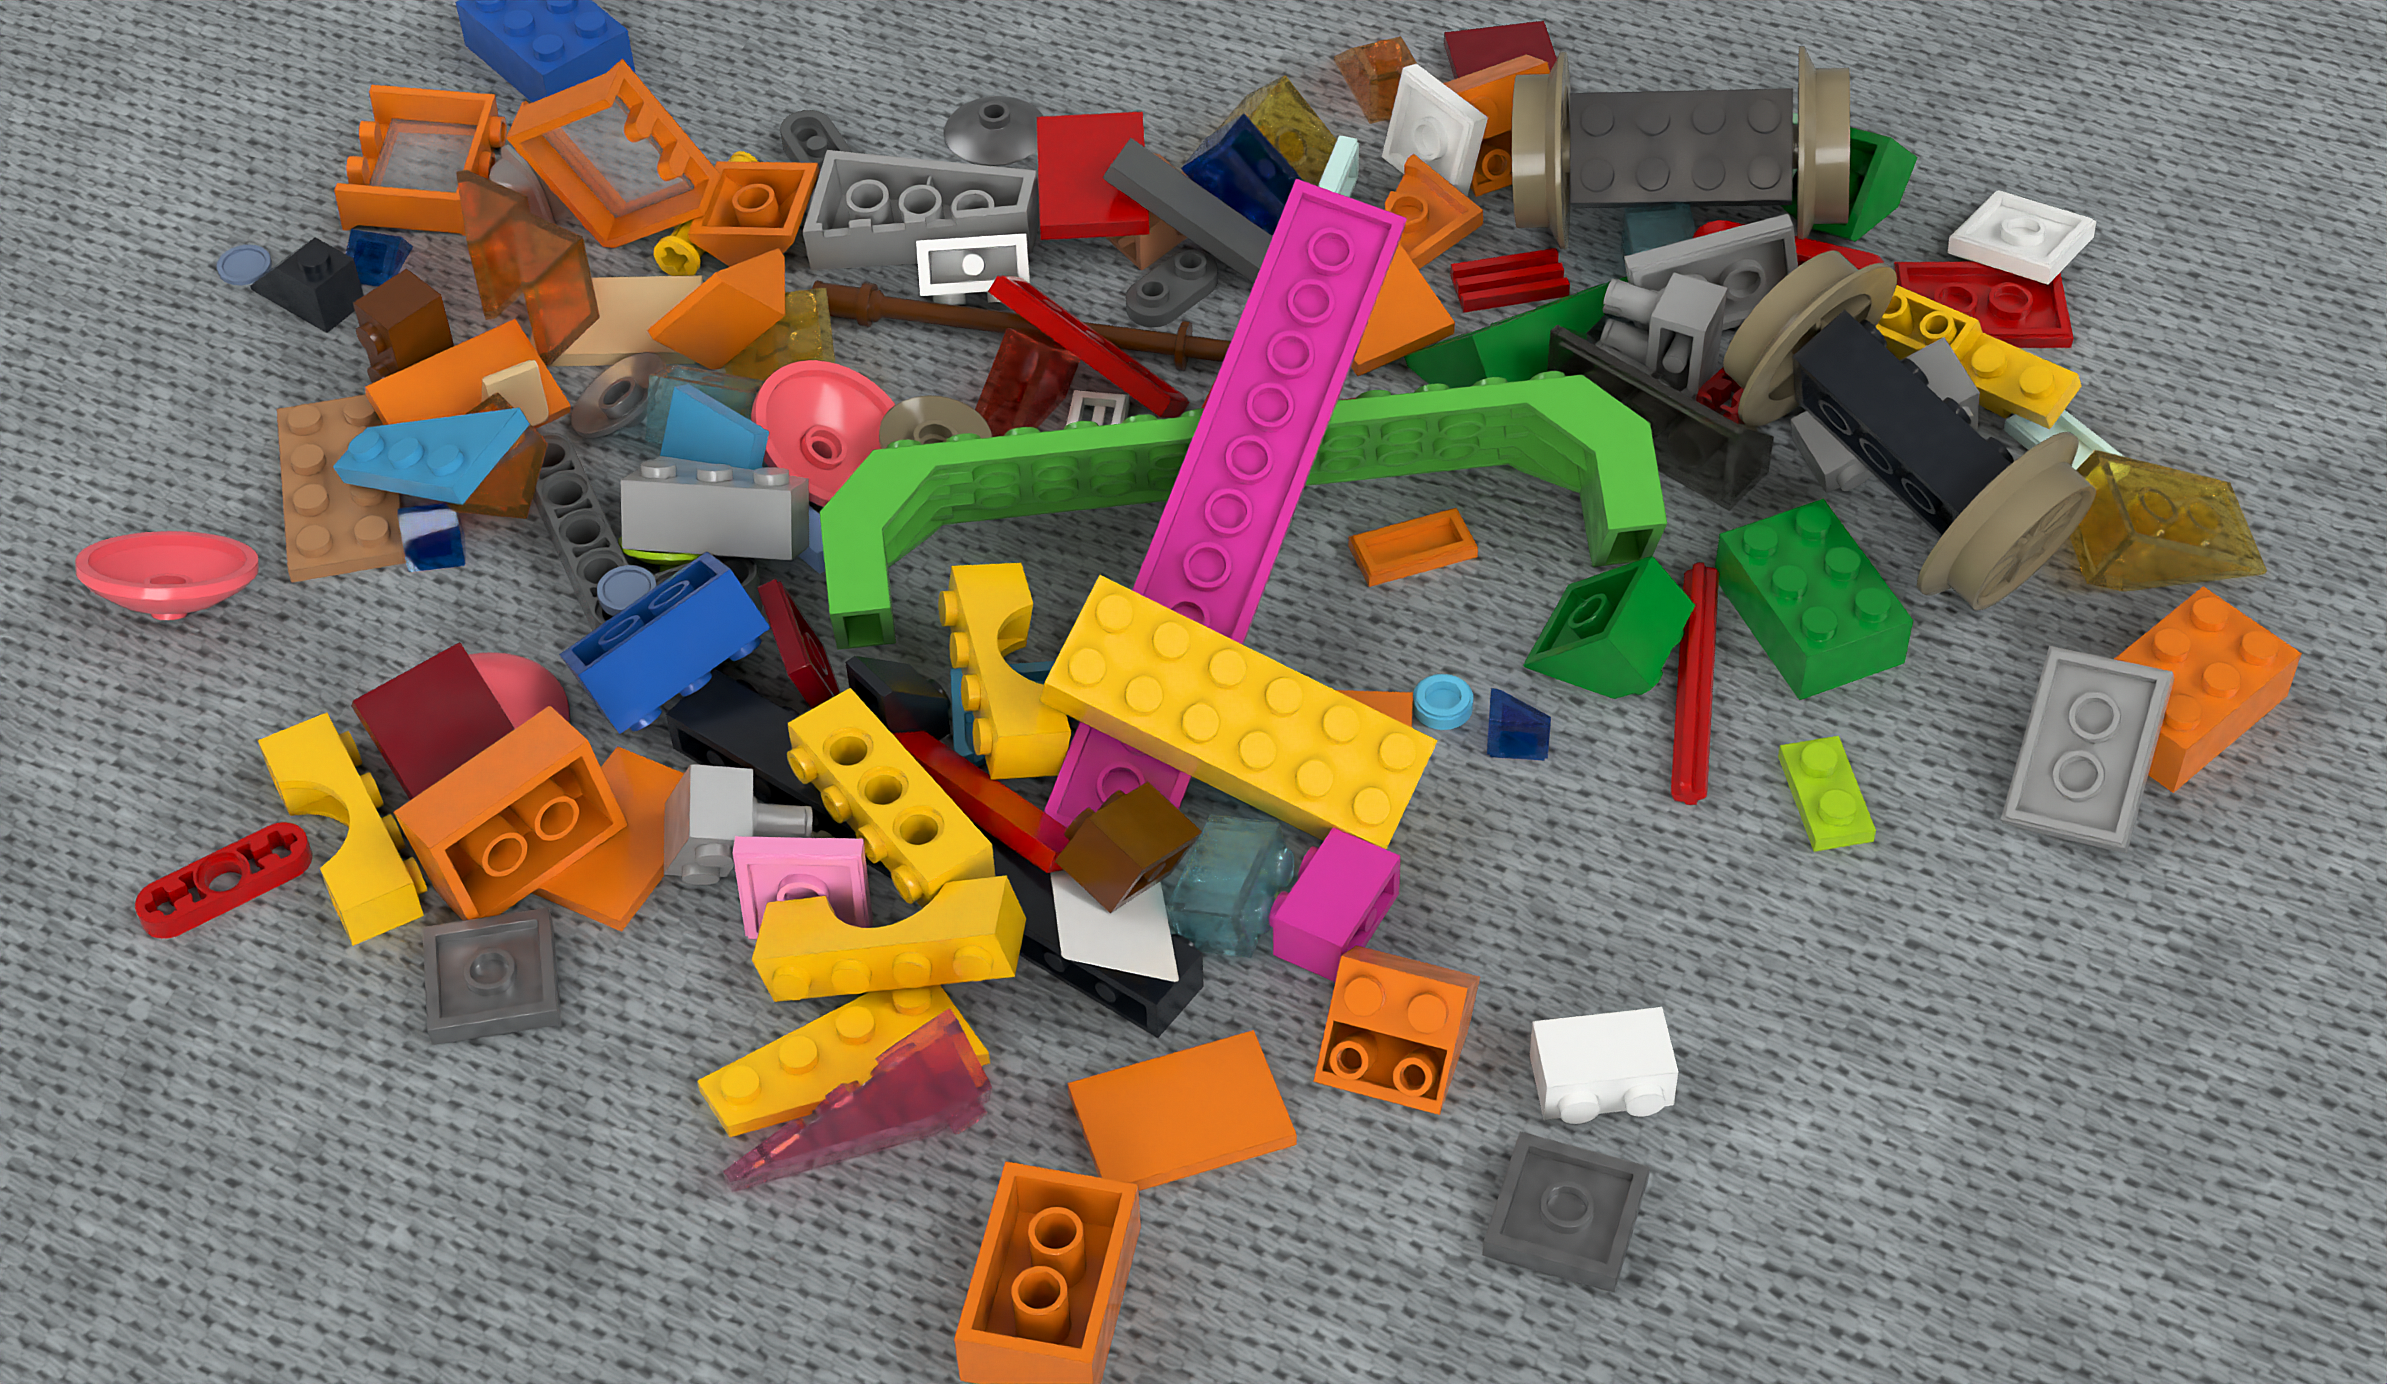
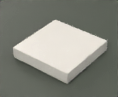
M1418 64L1404 67L1382 158L1404 174L1405 162L1408 157L1415 154L1465 196H1468L1488 117Z
M1998 190L1949 237L1947 253L2049 284L2094 238L2096 221L2089 217Z

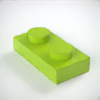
M1833 736L1780 745L1778 758L1813 851L1874 842L1876 829L1840 737Z

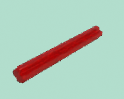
M1704 562L1694 563L1692 569L1684 573L1683 585L1684 593L1695 604V607L1683 628L1685 634L1680 641L1671 796L1674 801L1685 802L1686 805H1697L1698 800L1706 798L1708 792L1719 573L1714 567H1706Z

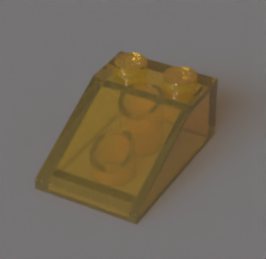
M2094 450L2076 469L2096 489V495L2090 509L2069 537L2079 561L2081 573L2085 577L2087 584L2126 592L2263 575L2267 572L2230 482L2099 450Z

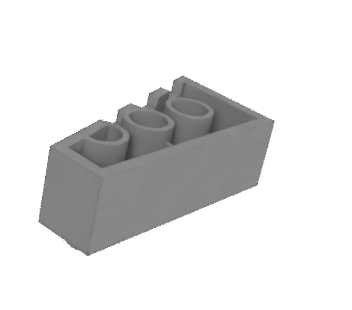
M827 150L802 232L811 270L917 264L916 241L1025 233L1027 234L1028 254H1032L1040 224L1037 170Z

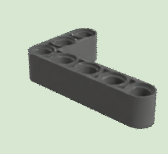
M558 433L539 434L531 438L524 445L521 452L530 493L593 631L613 617L605 612L599 604L597 595L598 582L608 571L628 565L570 440ZM713 555L732 570L761 612L763 603L757 589L760 586L756 560L750 557ZM689 563L654 574L657 586Z

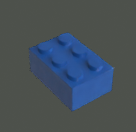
M458 0L455 2L465 46L531 102L605 74L622 58L635 72L628 30L592 0Z
M705 552L559 655L601 714L621 734L628 728L635 732L651 724L662 713L659 706L676 694L680 693L682 696H687L702 688L712 678V674L709 671L726 659L730 658L732 661H737L753 652L762 642L759 636L771 627L732 570L709 552Z

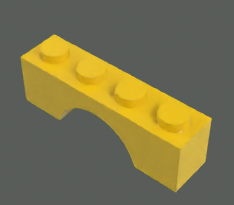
M1022 563L951 566L948 590L940 591L938 599L940 623L943 627L950 626L951 629L949 643L951 664L954 669L961 668L963 674L961 679L962 705L965 711H973L975 718L972 729L974 750L976 755H985L991 780L1058 776L1068 752L1071 729L1066 714L1040 702L1044 685L1018 674L1003 659L1006 655L1026 647L1033 600Z
M326 712L259 739L258 743L269 774L290 816L309 814L326 816L343 823L349 828L341 848L328 862L320 867L331 902L352 945L359 944L424 916L418 895L428 890L421 871L413 857L402 861L398 853L399 850L405 848L402 835L391 814L381 818L377 812V808L384 806L382 797L371 773L367 772L359 776L355 768L363 763L350 732L345 731L338 734Z
M1007 875L946 882L933 900L914 915L900 922L876 928L855 927L842 922L837 918L826 896L767 902L752 962L774 1002L1015 977L1026 916Z

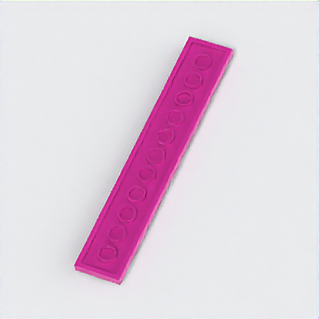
M1295 180L1132 591L1244 645L1403 234L1407 220L1406 217L1302 180ZM1079 722L1044 812L1068 828L1072 821L1085 809L1090 807L1097 812L1101 805L1117 790H1122L1127 794L1146 782H1149L1180 810L1192 776L1093 727Z

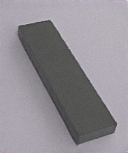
M1130 138L1104 174L1103 179L1252 283H1255L1273 236Z

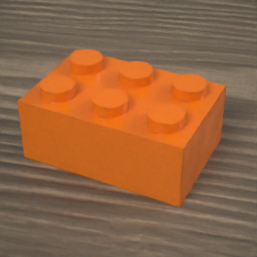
M2204 586L2114 658L2115 660L2172 671L2175 679L2148 774L2172 793L2184 785L2288 696L2302 654Z
M551 706L536 714L393 812L435 891L462 921L501 915L538 889V886L558 875L628 826L589 741Z
M1005 1161L954 1337L960 1381L976 1384H1101L1141 1229L1138 1184Z

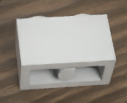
M1662 1007L1532 1022L1530 1059L1544 1120L1561 1118L1566 1123L1581 1124L1593 1120L1598 1114L1627 1111L1630 1115L1643 1117L1659 1112L1664 1106L1674 1105L1678 1068Z

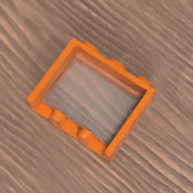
M623 58L605 74L530 104L527 101L522 102L506 137L517 153L528 162L549 186L551 191L560 198L602 247L616 248L704 216L721 175Z
M371 85L369 94L375 121L360 122L359 139L363 157H348L346 171L349 184L337 183L334 190L342 230L349 231L356 225L460 233L462 236H468L472 220L481 219L484 213L485 193L483 185L484 183H489L490 170L496 163L494 150L495 148H502L506 142V118L498 116L495 94Z

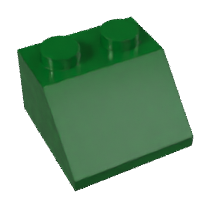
M1653 556L1571 583L1564 591L1523 666L1612 699L1630 694L1642 695L1650 691L1660 681L1663 675L1661 669L1672 648L1683 638L1685 634L1683 628L1695 604Z

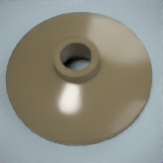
M928 395L909 398L893 406L881 421L879 444L881 449H885L888 444L898 440H916L923 445L942 443L947 438L962 433L977 434L981 438L992 437V433L985 419L967 404L948 397Z

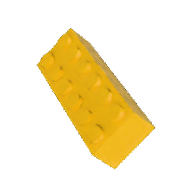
M1099 575L1045 680L1040 702L1322 841L1325 840L1334 827L1383 849H1387L1438 741L1102 575Z

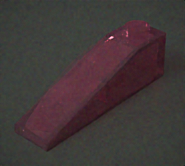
M950 1008L875 1058L878 1065L870 1073L872 1078L863 1085L858 1080L849 1084L841 1083L825 1095L826 1099L814 1110L818 1118L809 1125L805 1123L803 1118L789 1122L723 1171L725 1184L731 1192H737L933 1137L950 1127L954 1135H957L981 1120L987 1114V1110L983 1105L990 1101L992 1086Z

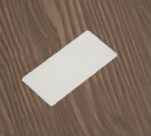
M1065 870L1050 872L1061 956L1063 958L1173 982L1179 980L1161 882L1155 884L1112 913H1109Z

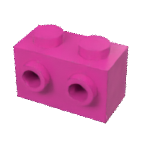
M1333 827L1319 848L1312 846L1307 851L1299 868L1298 881L1290 893L1282 891L1272 905L1268 917V925L1273 928V955L1335 982L1341 956L1356 945L1361 947L1367 945L1399 895L1401 856Z

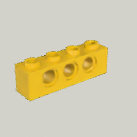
M851 688L787 723L792 747L787 752V759L793 772L803 784L812 782L821 792L822 801L827 811L837 823L846 821L856 832V838L864 840L866 857L873 863L881 861L891 872V878L897 891L907 903L912 904L916 901L923 909L933 900L946 882L995 877L992 843Z

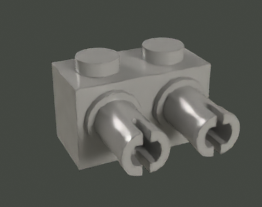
M1673 273L1666 288H1662L1660 291L1649 290L1613 278L1604 297L1603 313L1641 322L1642 324L1649 325V330L1633 327L1610 318L1606 322L1601 335L1599 352L1644 365L1643 393L1696 408L1698 390L1711 378L1718 365L1727 287L1678 273Z
M690 764L665 802L663 875L682 876L683 882L692 885L717 883L720 877H727L734 867L732 852L735 836L810 838L813 822L812 808L810 806L757 803L755 796H753V769Z

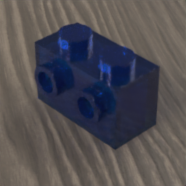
M1244 113L1208 136L1181 167L1182 171L1192 181L1271 236L1276 230L1295 180L1304 181Z

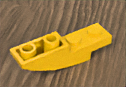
M1896 285L1886 311L1876 325V328L1887 342L1885 347L1899 360L1945 337L1980 392L1979 405L2005 419L2011 413H2014L2047 429H2051L2082 387L2077 373L1982 332L1979 320Z

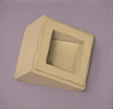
M528 360L483 377L481 406L484 412L520 408L530 423L527 428L546 422L548 420V406L536 361Z

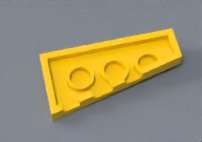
M932 985L919 988L868 992L697 1080L700 1093L729 1137L811 1115L813 1110L846 1101L849 1104L873 1097L872 1093L910 1083V1086L937 1079L936 1075L967 1067L969 1070L990 1064V1057L985 1046L941 985Z

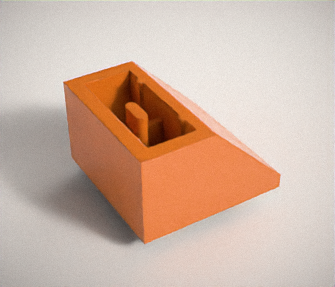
M1526 54L1443 83L1488 117L1470 185L1476 197L1512 185V110L1516 75L1550 74L1548 62Z
M1358 945L1354 946L1340 958L1313 1082L1440 1115L1469 1030L1480 976Z

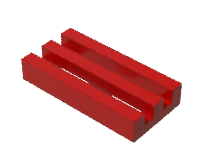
M1551 248L1451 264L1450 277L1463 313L1568 296L1570 283L1568 278L1564 277L1562 262L1558 263L1559 254L1557 249Z

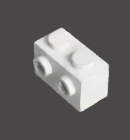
M1026 233L916 241L920 296L933 295V302L966 304L965 293L987 292L988 303L1001 302L988 293L997 276L1021 277L1030 283Z

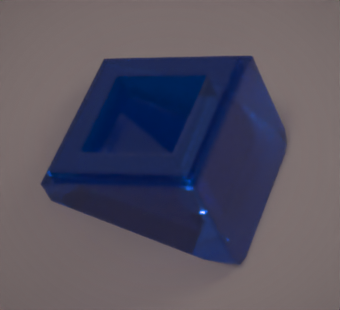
M351 229L345 254L354 259L360 283L378 287L399 273L413 246L400 236Z
M448 502L398 509V521L406 566L409 572L465 566V534L457 504Z
M1491 688L1487 755L1495 758L1545 761V758H1548L1551 716L1502 690Z

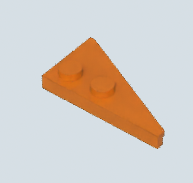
M1415 154L1408 157L1404 164V176L1395 192L1390 191L1384 203V210L1407 218L1399 243L1418 270L1483 225V209Z

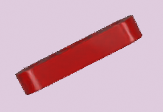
M280 822L271 824L148 884L140 891L135 901V910L143 929L147 934L155 938L167 939L179 936L300 876L308 869L312 861V850L306 833L301 827L293 823ZM283 845L285 849L291 851V854L280 859L279 855L273 853L272 850ZM252 858L255 859L257 867H260V871L254 874L248 862ZM237 873L241 875L238 884L229 890L214 891L209 889L210 883L221 874ZM195 886L201 898L197 902H194L192 894L188 891V889ZM169 902L170 905L175 907V911L164 916L163 912L158 910V906Z

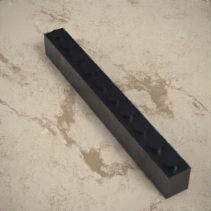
M714 668L710 672L712 678L708 683L696 692L684 696L666 714L673 749L700 765L753 769V796L767 804L810 806L813 816L812 831L816 833L826 831L834 838L857 839L856 832L846 821L837 823L831 817L822 801L821 792L812 782L803 784L797 778L788 762L787 752L792 747L787 723L801 716L794 709L788 706L780 707L759 695L756 689L748 682L741 679L735 681ZM972 821L992 843L995 877L1007 875L1026 916L1019 956L1156 1038H1159L1204 987L1203 953L1198 951L1196 946L1186 937L1180 934H1170L1179 977L1177 982L1063 958L1059 942L1051 873H1046ZM866 857L867 865L891 878V872L881 861L873 863Z

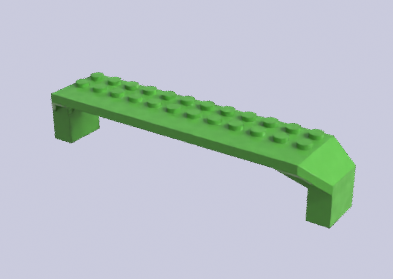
M1559 371L1543 372L1527 381L1507 383V380L1504 378L1492 377L1477 381L1471 387L1449 389L1448 385L1437 383L1419 387L1414 393L1391 395L1387 390H1371L1361 393L1356 399L1338 400L1305 485L1311 486L1508 464L1523 473L1580 494L1589 554L1593 567L1632 563L1653 556L1667 525L1650 423L1585 376H1565L1564 373ZM1204 408L1189 410L1178 418L1159 420L1153 415H1135L1126 418L1121 424L1099 426L1093 421H1077L1066 425L1063 430L1040 432L1033 427H1020L1007 431L1004 436L981 438L979 435L972 433L953 435L942 443L923 445L916 440H898L888 444L885 449L873 450L820 511L829 613L837 650L896 643L888 568L931 537L942 525L1168 501Z

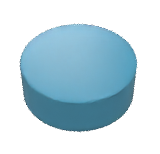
M1449 674L1432 675L1420 681L1414 689L1413 712L1421 723L1430 728L1438 730L1454 729L1463 725L1472 714L1473 692L1465 681Z

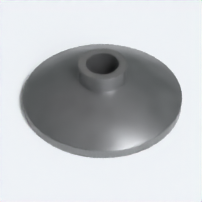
M990 96L976 99L959 107L948 118L944 127L945 142L954 154L974 164L999 166L1015 163L1037 151V117L1044 115L1032 104L1018 98Z
M643 352L626 357L610 366L588 385L577 400L571 415V424L574 430L582 437L597 438L615 432L624 426L631 428L639 424L648 415L650 404L658 395L667 375L665 362L655 353Z

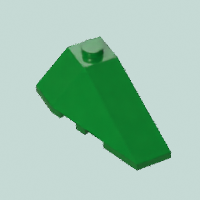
M1793 112V125L1798 124V113ZM1850 127L1848 223L1814 224L1811 230L1856 242L1898 208L1918 157L1891 137ZM1792 169V205L1780 206L1796 220L1797 169Z
M1627 276L1619 278L1621 281L1628 282ZM1611 281L1536 307V309L1491 323L1490 326L1452 337L1404 356L1406 364L1428 384H1445L1449 386V389L1471 387L1477 381L1492 377L1504 378L1507 380V383L1530 380L1533 376L1551 369L1605 315L1603 313L1604 297Z

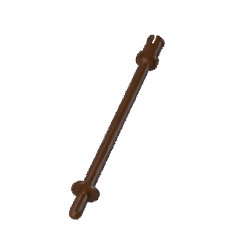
M817 280L812 287L810 296V311L813 313V316L824 315L857 320L860 326L871 327L872 322H878L881 318L1053 340L1017 313L885 296L881 290H878V286L874 283L864 282L861 287L824 283ZM1183 321L1178 328L1177 334L1084 322L1120 349L1174 356L1175 367L1179 371H1185L1188 358L1223 362L1231 343L1228 340L1192 336L1193 327L1190 321Z

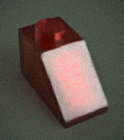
M1007 328L975 408L989 425L992 437L1004 436L1007 431L1020 427H1033L1037 429L1066 398L1081 359L1059 343L1038 333Z

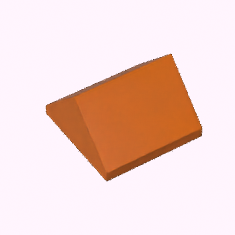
M717 161L715 168L721 175L705 215L693 219L688 232L690 241L729 267L777 248L783 254L795 241L820 173L818 163Z
M777 248L715 272L647 330L653 340L710 370L721 369L785 316L784 255Z

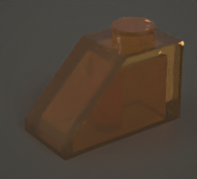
M1399 36L1351 48L1334 56L1336 65L1369 124L1391 119L1402 70L1404 67L1417 64L1403 38Z

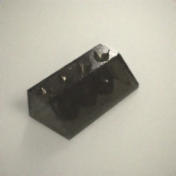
M1556 325L1550 330L1547 372L1559 371L1564 373L1565 376L1583 375L1648 421L1651 426L1659 472L1728 511L1769 472L1774 436L1763 431L1758 426L1746 425L1738 416L1719 407L1711 400L1699 396L1668 379L1664 374L1648 368L1623 354L1618 349L1608 346L1586 333Z

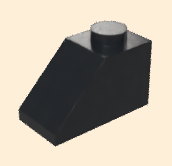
M316 237L291 253L250 285L251 290L326 333L355 311L353 302L364 296L354 259Z
M854 656L845 662L849 688L856 693L891 733L926 731L937 740H941L950 734L948 710L951 708V704L945 690L934 679L926 680L910 664L861 656Z

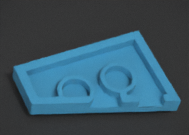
M520 408L367 427L364 432L357 435L350 442L348 450L336 462L333 468L346 484L463 505L530 423Z

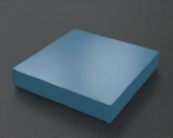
M690 384L675 386L660 456L711 464H726L732 467L755 470L762 468L769 431Z

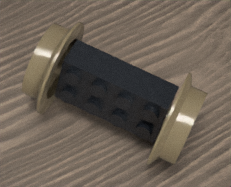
M1799 46L1798 124L1793 125V88L1571 93L1567 52L1559 53L1550 74L1516 75L1512 110V185L1516 227L1550 228L1560 249L1568 248L1571 205L1574 209L1792 205V169H1797L1798 239L1807 238L1814 224L1848 223L1849 68H1815L1805 46Z
M1838 251L1821 253L1804 262L1782 279L1751 311L1728 346L1723 361L1724 371L1744 390L1738 407L1739 418L1750 427L1762 426L1781 418L1801 405L1940 537L1919 572L1917 578V588L1926 596H1931L1952 588L1974 610L1986 609L2004 599L2039 570L2070 537L2090 509L2096 495V489L2072 467L2078 451V438L2071 432L2053 435L2014 461L2012 455L2002 443L1993 437L1985 440L1970 426L1971 419L1955 400L1949 397L1942 400L1927 386L1929 381L1926 375L1913 361L1908 358L1900 361L1885 347L1887 342L1876 328V325L1886 311L1896 288L1897 275L1894 269L1888 264L1876 263L1858 270Z

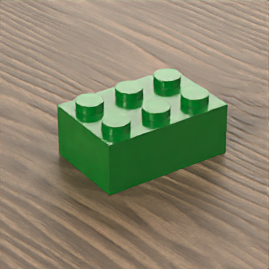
M1824 498L1719 534L1715 568L1719 573V586L1799 701L1905 663L1913 619Z

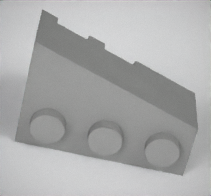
M1945 337L1907 356L1906 358L1913 361L1924 372L1929 381L1927 386L1942 400L1946 397L1955 400L1971 419L1970 426L1978 432L1980 392ZM1807 411L1791 419L1792 440L1826 493L1841 488L1842 491L1852 490L1866 482L1873 475Z
M659 456L652 461L642 462L641 468L620 480L622 549L691 554L709 552L711 555L793 560L809 547V478L790 476L788 469L766 467L751 470L732 467L726 464H711Z

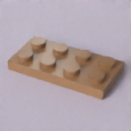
M366 394L277 409L287 567L291 582L408 563L401 493L346 484L333 468L336 462L348 450L350 442L357 435L364 432L367 427L383 425L367 399Z

